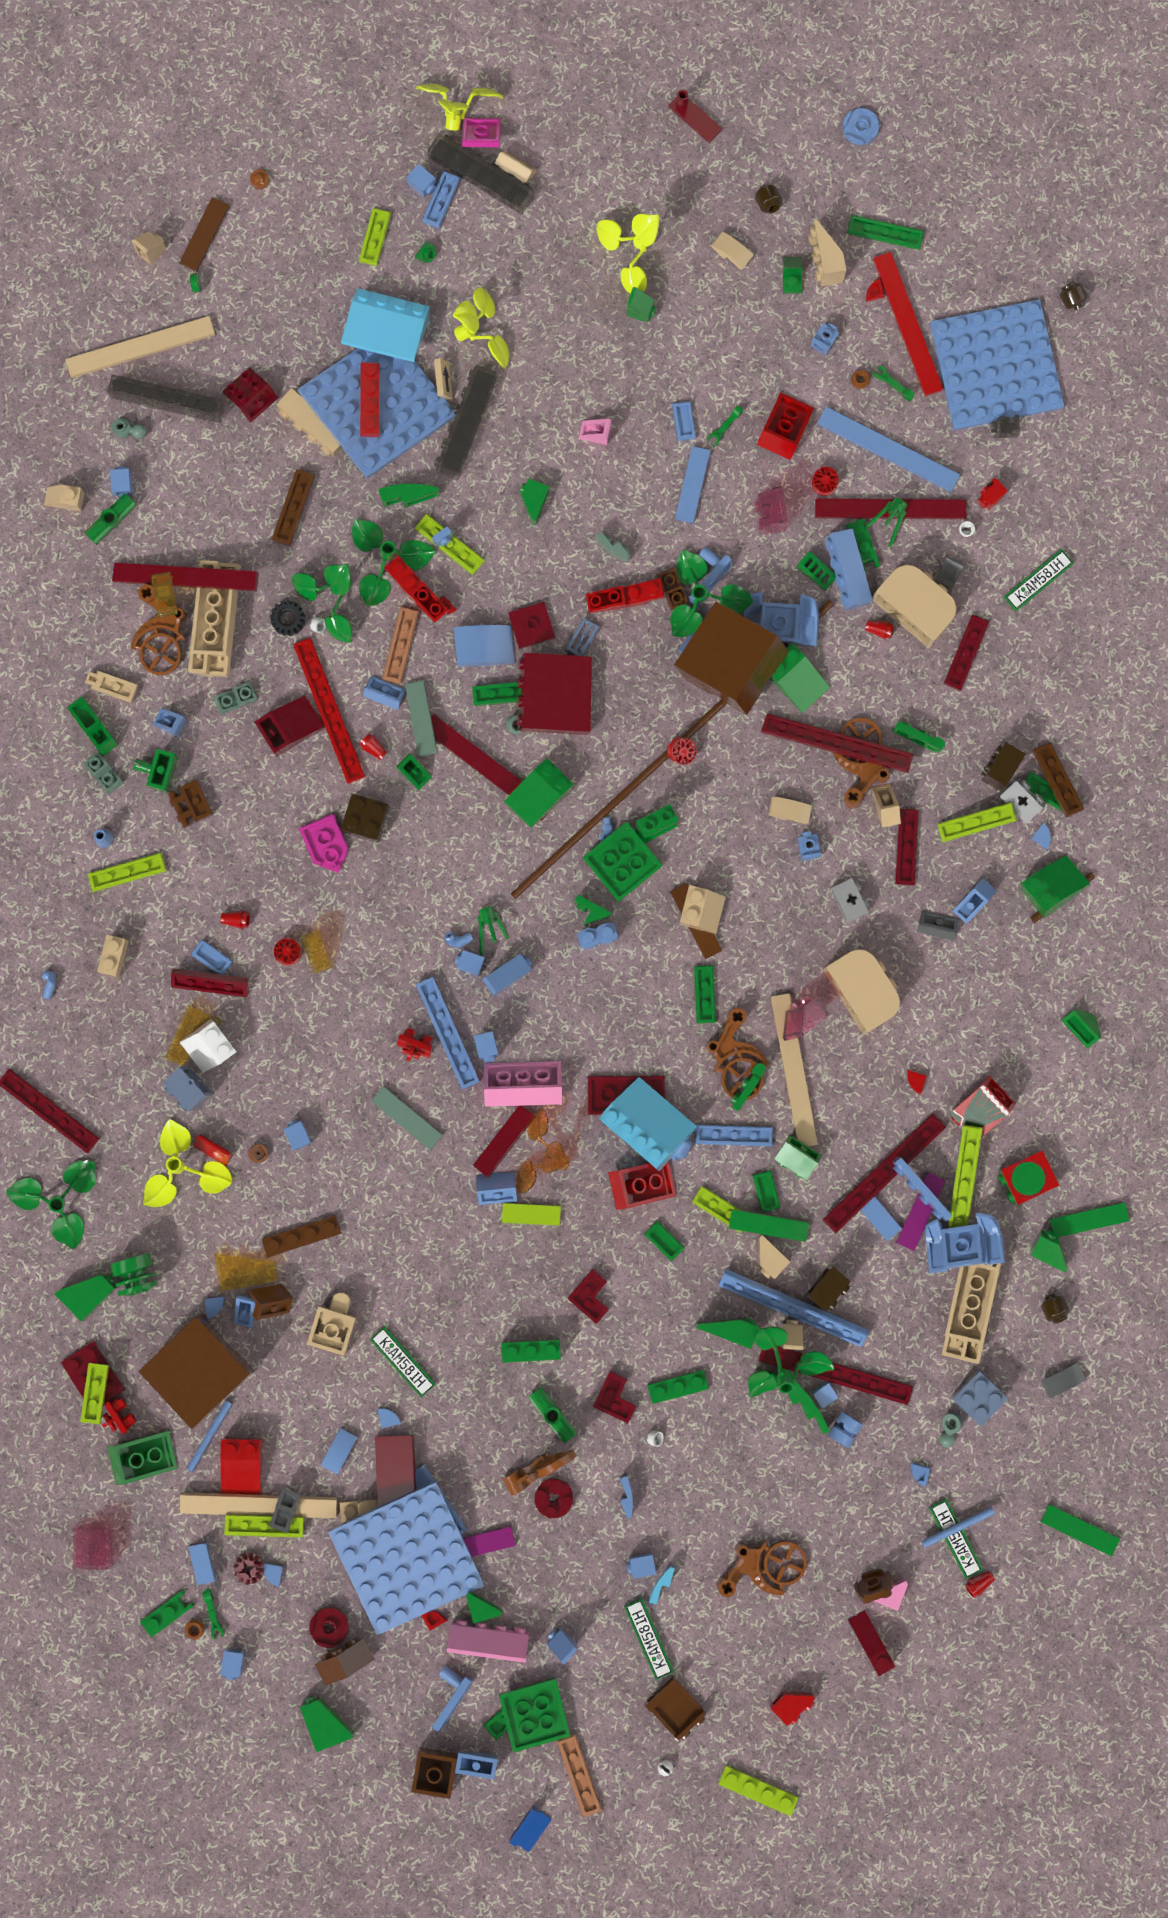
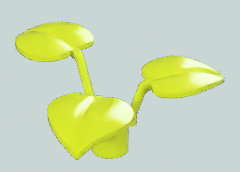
M429 83L416 86V90L422 89L443 95V99H439L438 103L445 109V128L455 131L460 130L461 119H464L474 96H498L501 99L504 98L502 94L492 89L472 88V92L465 104L447 100L446 92H449V89L443 85Z
M642 213L636 215L632 220V230L635 235L631 237H620L621 227L613 220L605 219L597 223L598 238L607 250H616L619 247V241L633 240L634 246L641 250L629 264V268H623L621 271L622 285L630 294L633 287L645 292L647 286L646 274L640 267H633V265L646 252V247L653 245L659 227V215Z
M483 287L475 289L473 299L476 307L480 310V314L477 315L476 308L470 301L460 303L452 316L458 319L462 325L455 327L454 333L459 341H464L468 338L471 341L475 339H489L488 347L498 363L506 369L509 361V350L504 339L499 335L494 336V338L491 335L475 336L479 329L478 319L484 314L490 319L495 314V306L490 294Z
M170 1119L165 1124L160 1137L161 1150L166 1155H173L166 1161L169 1180L163 1175L152 1176L145 1185L143 1204L149 1207H162L174 1200L177 1189L174 1185L170 1184L173 1181V1173L180 1174L186 1170L201 1175L200 1186L203 1191L210 1194L219 1193L230 1186L233 1182L231 1173L223 1164L215 1161L207 1162L203 1167V1172L186 1167L184 1161L177 1157L179 1152H184L190 1147L191 1134L185 1127Z

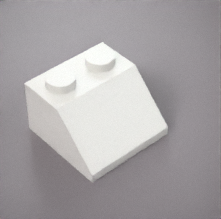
M211 1019L180 1041V1044L202 1073L221 1064L236 1053L235 1049Z

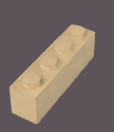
M292 388L276 404L279 410L278 414L285 420L289 418L296 430L299 432L303 430L308 434L306 437L313 444L317 442L321 445V451L327 456L331 454L333 457H336L343 449L303 397Z

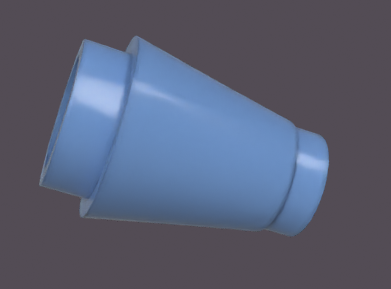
M107 829L97 830L94 833L96 845L101 848L109 847L113 842V834Z

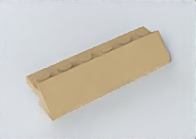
M200 560L199 568L240 570L241 565ZM197 588L188 673L212 678L213 676L229 677L238 590Z
M1001 1263L960 1267L942 1355L980 1364Z

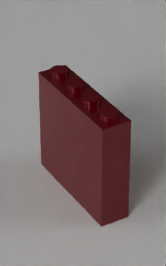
M524 653L518 659V669L521 670V677H518L517 683L518 688H520V696L517 698V707H520V715H517V726H520V732L588 735L591 732L592 657Z

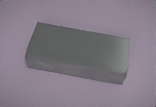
M922 910L917 932L954 941L957 935L959 919Z

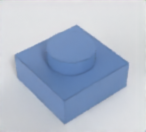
M445 527L432 537L433 543L437 548L441 545L442 547L446 546L451 542L452 532L448 527Z

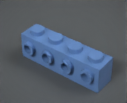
M853 529L833 532L825 538V546L830 553V564L835 571V581L840 589L841 603L844 605L845 610L867 606L873 600Z

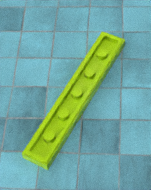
M963 1125L950 1208L952 1217L949 1218L948 1228L968 1226L982 1127Z

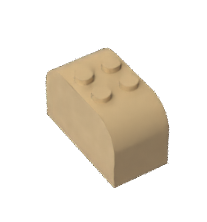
M904 565L895 569L877 589L872 598L878 606L928 648L948 628L956 613L955 602L947 593V589L941 584L937 585L929 573H923L920 569L911 565Z
M854 950L823 969L863 1035L891 1019L897 1013L900 1005L899 996L895 990L897 986L891 977L888 979L884 973L886 968L881 961L878 962L871 953L865 950Z

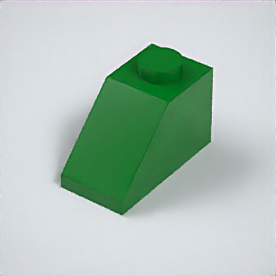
M633 287L627 303V316L648 323L649 318H653L656 311L654 299L638 288Z
M528 478L527 483L522 484L519 493L522 494V502L532 524L536 525L550 489L549 486Z
M1040 1230L1030 1249V1256L1066 1273L1067 1261L1059 1238L1051 1231Z

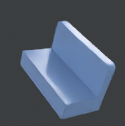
M515 1172L492 1173L489 1178L484 1174L476 1176L479 1205L517 1201Z

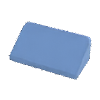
M371 676L364 688L363 696L398 710L406 689Z
M208 1541L188 1546L197 1585L215 1582L217 1579Z

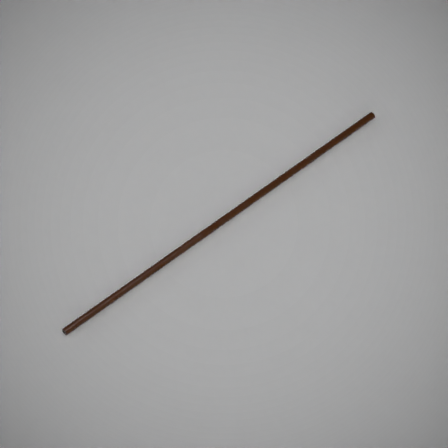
M830 599L819 609V619L834 606ZM783 643V644H784V646L787 648V647H788L790 644H792V643ZM721 699L688 729L682 737L690 739L727 704ZM667 750L520 884L511 895L517 899L669 758Z

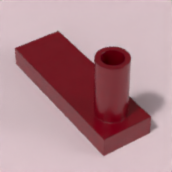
M686 90L678 91L677 97L669 104V108L709 144L722 131V128L688 98Z

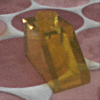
M317 930L302 935L301 939L314 974L333 968L321 931Z

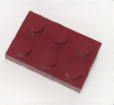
M95 1341L61 1362L83 1399L88 1364L109 1365ZM110 1365L104 1404L125 1391Z

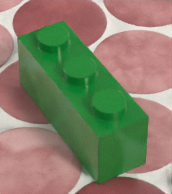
M560 1339L501 1343L502 1363L561 1360Z

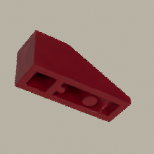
M863 1611L848 1619L877 1675L881 1676L895 1668L896 1666L867 1613Z

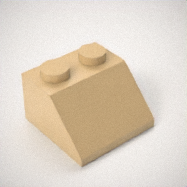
M689 885L679 925L716 934L726 897L707 889Z

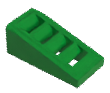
M810 551L807 552L796 567L824 591L830 587L836 578V575ZM811 560L812 563L806 568L805 564ZM815 565H817L818 568L813 573H811V569ZM823 570L824 573L817 578L816 575ZM828 574L830 577H829V579L823 584L821 581H822V580L826 577V575Z

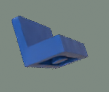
M532 1805L511 1835L509 1843L514 1847L518 1844L529 1852L551 1822V1818Z

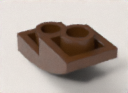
M675 567L656 574L657 578L662 580L664 595L671 610L677 606L689 603Z

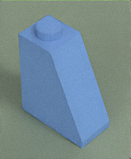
M519 954L482 980L493 996L497 997L531 972L530 966L533 964L527 956L522 957Z

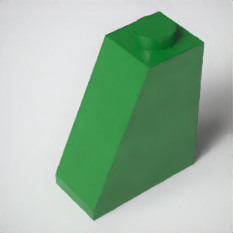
M102 1274L56 1291L54 1295L82 1322L117 1289L115 1286L117 1282L109 1274L107 1276Z
M310 1696L303 1700L304 1703L301 1704L300 1710L316 1753L354 1738V1731L321 1697L315 1698Z

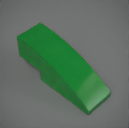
M398 484L378 489L384 507L402 501L404 508L440 496L438 487L423 484Z
M82 696L67 707L102 756L118 746L115 739Z

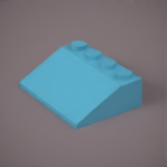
M357 288L351 303L341 344L414 362L428 326L430 306Z
M640 1077L617 1097L598 1118L659 1171L697 1128L695 1124Z

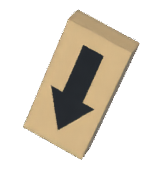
M441 358L434 359L437 395L445 398V400L453 399L449 362Z

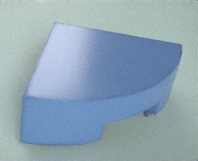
M1042 823L1031 839L1045 850L1050 845L1051 834L1048 827Z
M225 1296L205 1299L207 1319L216 1316L221 1311L225 1302Z
M386 1408L377 1409L382 1428L401 1424L399 1417L393 1411Z
M911 1463V1472L914 1479L920 1485L926 1487L931 1468Z
M263 1563L264 1575L267 1580L273 1585L280 1586L283 1566Z

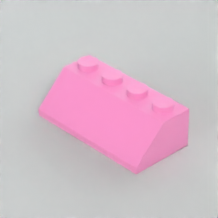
M561 1061L484 1063L485 1107L562 1104Z
M456 1619V1622L451 1623L447 1652L526 1663L529 1632H526L525 1628L514 1627V1630L506 1629L505 1625L496 1624L495 1627H487V1623L477 1622L475 1625L467 1624L468 1621Z

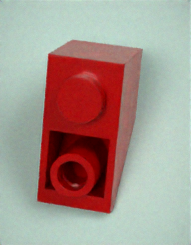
M783 1692L770 1704V1708L786 1726L790 1723L793 1725L800 1719L799 1715L804 1710L808 1711L812 1708L816 1698L812 1693Z

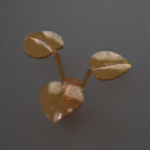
M543 1108L534 1115L535 1118L528 1126L527 1133L530 1140L535 1141L538 1139L547 1149L542 1164L532 1165L531 1161H526L520 1166L516 1176V1188L519 1195L528 1192L534 1186L537 1178L535 1169L542 1168L543 1172L552 1173L558 1169L564 1171L570 1164V1158L565 1155L563 1147L559 1142L555 1141L549 1145L542 1139V1136L546 1135L549 1128L548 1116Z

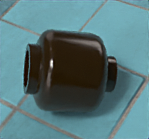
M762 185L755 195V200L762 212L772 214L780 209L782 197L776 186Z
M1072 281L1061 288L1062 291L1059 296L1066 309L1074 308L1076 311L1085 306L1084 301L1088 298V295L1081 283Z
M1053 1293L1044 1298L1045 1301L1041 1304V1309L1047 1321L1057 1324L1068 1318L1067 1315L1070 1313V1310L1063 1296H1056Z

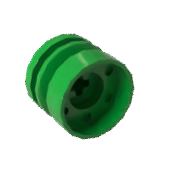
M150 1253L110 1264L113 1277H123V1280L116 1283L115 1286L125 1285L126 1288L125 1290L118 1291V1296H133L149 1291L158 1285L157 1280L148 1282V1278L156 1274L154 1272L146 1273L145 1269L153 1265Z

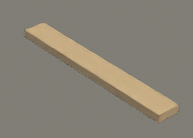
M210 316L65 360L71 378H75L214 336L215 332Z
M790 993L772 996L770 998L796 1138L807 1146L818 1145Z
M181 1492L180 1513L273 1516L280 1495ZM300 1496L294 1517L336 1518L337 1497Z

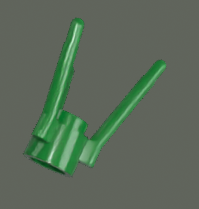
M894 498L892 502L889 501L886 507L866 525L869 528L889 509L888 513L890 515L885 522V526L890 523L893 517L898 518L888 545L889 548L892 547L902 519L906 514L904 510L907 504L899 498Z
M493 907L480 909V916L477 917L481 956L484 955L483 922L484 925L489 926L494 943L497 942L493 928L495 920L505 938L509 939L498 912H495Z

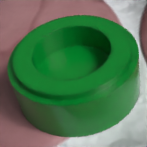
M198 273L190 275V285L194 293L202 291Z

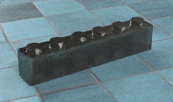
M438 133L427 150L429 159L521 215L524 214L534 198V190L529 184L519 182L511 173H504L498 165L486 162L483 156L473 154L469 148L462 147V144L458 145L448 135Z
M477 364L474 370L470 369L467 377L469 383L467 387H463L461 392V404L456 405L454 411L456 417L454 422L450 421L447 430L449 435L447 439H443L441 456L438 455L434 463L437 473L455 480L459 479L497 379L496 371Z
M111 374L107 390L111 399L220 423L224 409L222 399Z

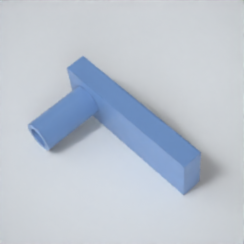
M705 547L699 556L712 565L714 569L700 585H703L709 593L733 564L732 559L727 555L721 559ZM691 595V596L689 597L690 603L694 605L693 601H694L695 599H694V597Z
M447 1666L441 1670L439 1676L457 1690L432 1726L437 1732L443 1729L474 1682V1679L470 1676H466L463 1679Z

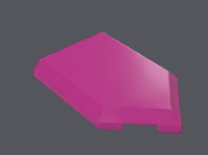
M333 813L299 828V831L313 863L339 873L349 848Z

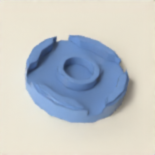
M857 108L848 112L842 125L843 134L846 139L856 145H866L872 142L877 137L880 128L876 114L866 108Z

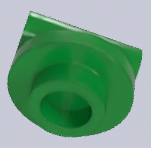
M425 242L415 255V258L419 261L430 263L436 256V249L432 244Z

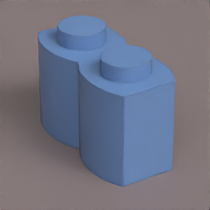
M613 923L602 924L596 929L587 928L577 934L580 947L583 950L593 949L599 944H611L618 939L615 924Z

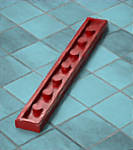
M889 252L874 257L873 262L924 396L943 391L892 253Z
M311 637L293 644L347 784L366 778Z

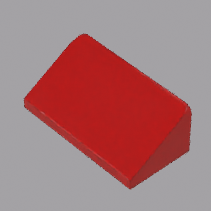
M197 1135L194 1148L227 1166L233 1153L208 1138Z

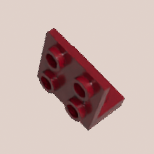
M250 367L222 391L240 409L250 423L278 399L270 385Z

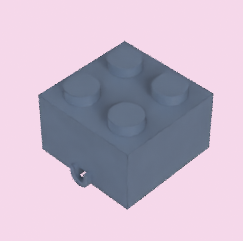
M188 1066L179 1067L163 1082L166 1086L164 1088L170 1096L174 1095L178 1099L177 1104L184 1111L197 1110L214 1095L203 1083V1079L198 1078Z
M979 1369L968 1379L965 1378L961 1382V1386L951 1396L981 1427L1008 1400V1397Z

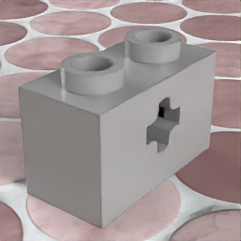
M1018 779L1000 797L1006 803L1012 802L1014 812L1027 824L1045 805L1040 795L1037 793L1034 795L1029 790L1031 787L1025 780L1021 781ZM1026 796L1028 799L1022 804L1020 802L1021 797Z
M851 878L830 889L846 924L869 913L868 909L870 906L866 898L862 899L859 893L861 888L857 881L854 882ZM849 895L851 898L856 899L854 905L851 902L847 903Z

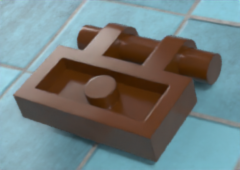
M197 780L179 787L182 795L178 797L175 791L168 793L170 805L174 807L178 815L176 818L178 822H181L183 828L190 826L188 821L190 817H193L197 823L213 815ZM184 801L189 808L186 812H184L181 803Z

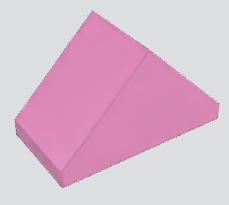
M611 419L583 421L579 439L607 445L611 430Z
M901 1579L895 1582L890 1597L874 1601L898 1611L908 1586L907 1581Z

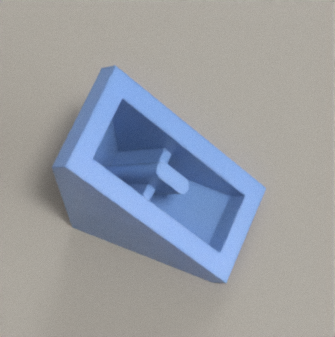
M161 708L152 725L179 738L187 720L180 714Z
M237 1295L233 1324L249 1328L253 1327L255 1319L253 1311L256 1303L250 1296Z

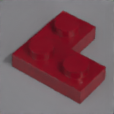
M592 1269L567 1299L597 1324L609 1310L595 1297L607 1281Z
M609 1371L593 1407L628 1424L636 1405L619 1397L627 1379Z

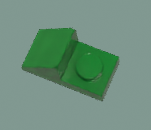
M782 257L783 294L802 293L803 266L801 257Z
M577 895L574 903L577 904V909L584 913L587 910L590 911L584 926L610 918L611 912L580 895Z

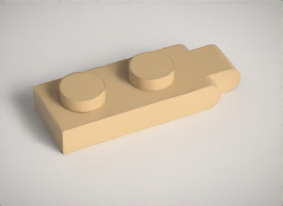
M97 671L96 674L88 672L85 680L86 684L91 685L90 689L129 703L133 702L138 689L137 684Z

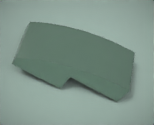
M599 532L595 535L596 542L609 554L621 561H630L629 554L631 552L625 544L621 545L620 542H617L612 546L613 541L607 534L604 535L602 532Z
M251 682L234 687L231 691L214 696V700L220 715H223L257 701V697Z
M99 752L83 763L109 795L124 784Z

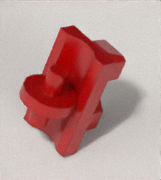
M407 1028L403 1034L399 1035L397 1046L403 1048L401 1053L408 1055L406 1061L410 1062L412 1057L418 1060L420 1056L429 1058L433 1038L423 1035L421 1041H417L414 1039L416 1031Z
M123 1398L111 1400L104 1404L109 1414L105 1413L102 1415L106 1421L102 1424L103 1428L109 1426L113 1432L118 1427L123 1435L137 1422L132 1413L124 1418L119 1411L127 1407Z

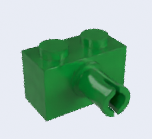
M156 749L152 763L136 758L133 770L149 774L146 783L149 789L168 794L179 757L175 753Z

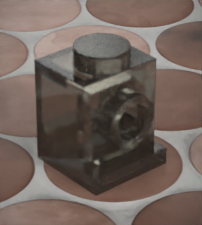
M1015 414L1014 418L1001 416L996 421H991V433H994V438H1017L1020 433L1019 414Z

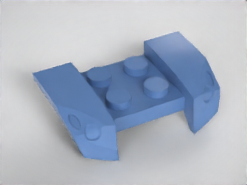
M763 591L751 594L753 603L744 611L745 618L776 634L782 643H797L799 646L817 647L819 609L815 599L801 594L800 605L763 602Z
M976 1213L978 1224L944 1229L938 1219L925 1226L929 1273L949 1271L950 1268L977 1264L993 1265L1005 1263L1003 1237L998 1221L992 1215Z

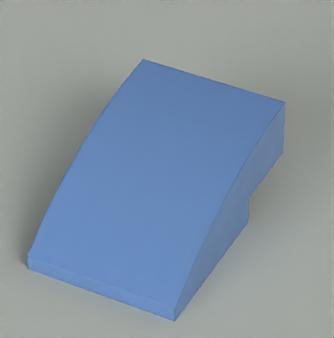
M510 625L454 627L458 668L515 663Z

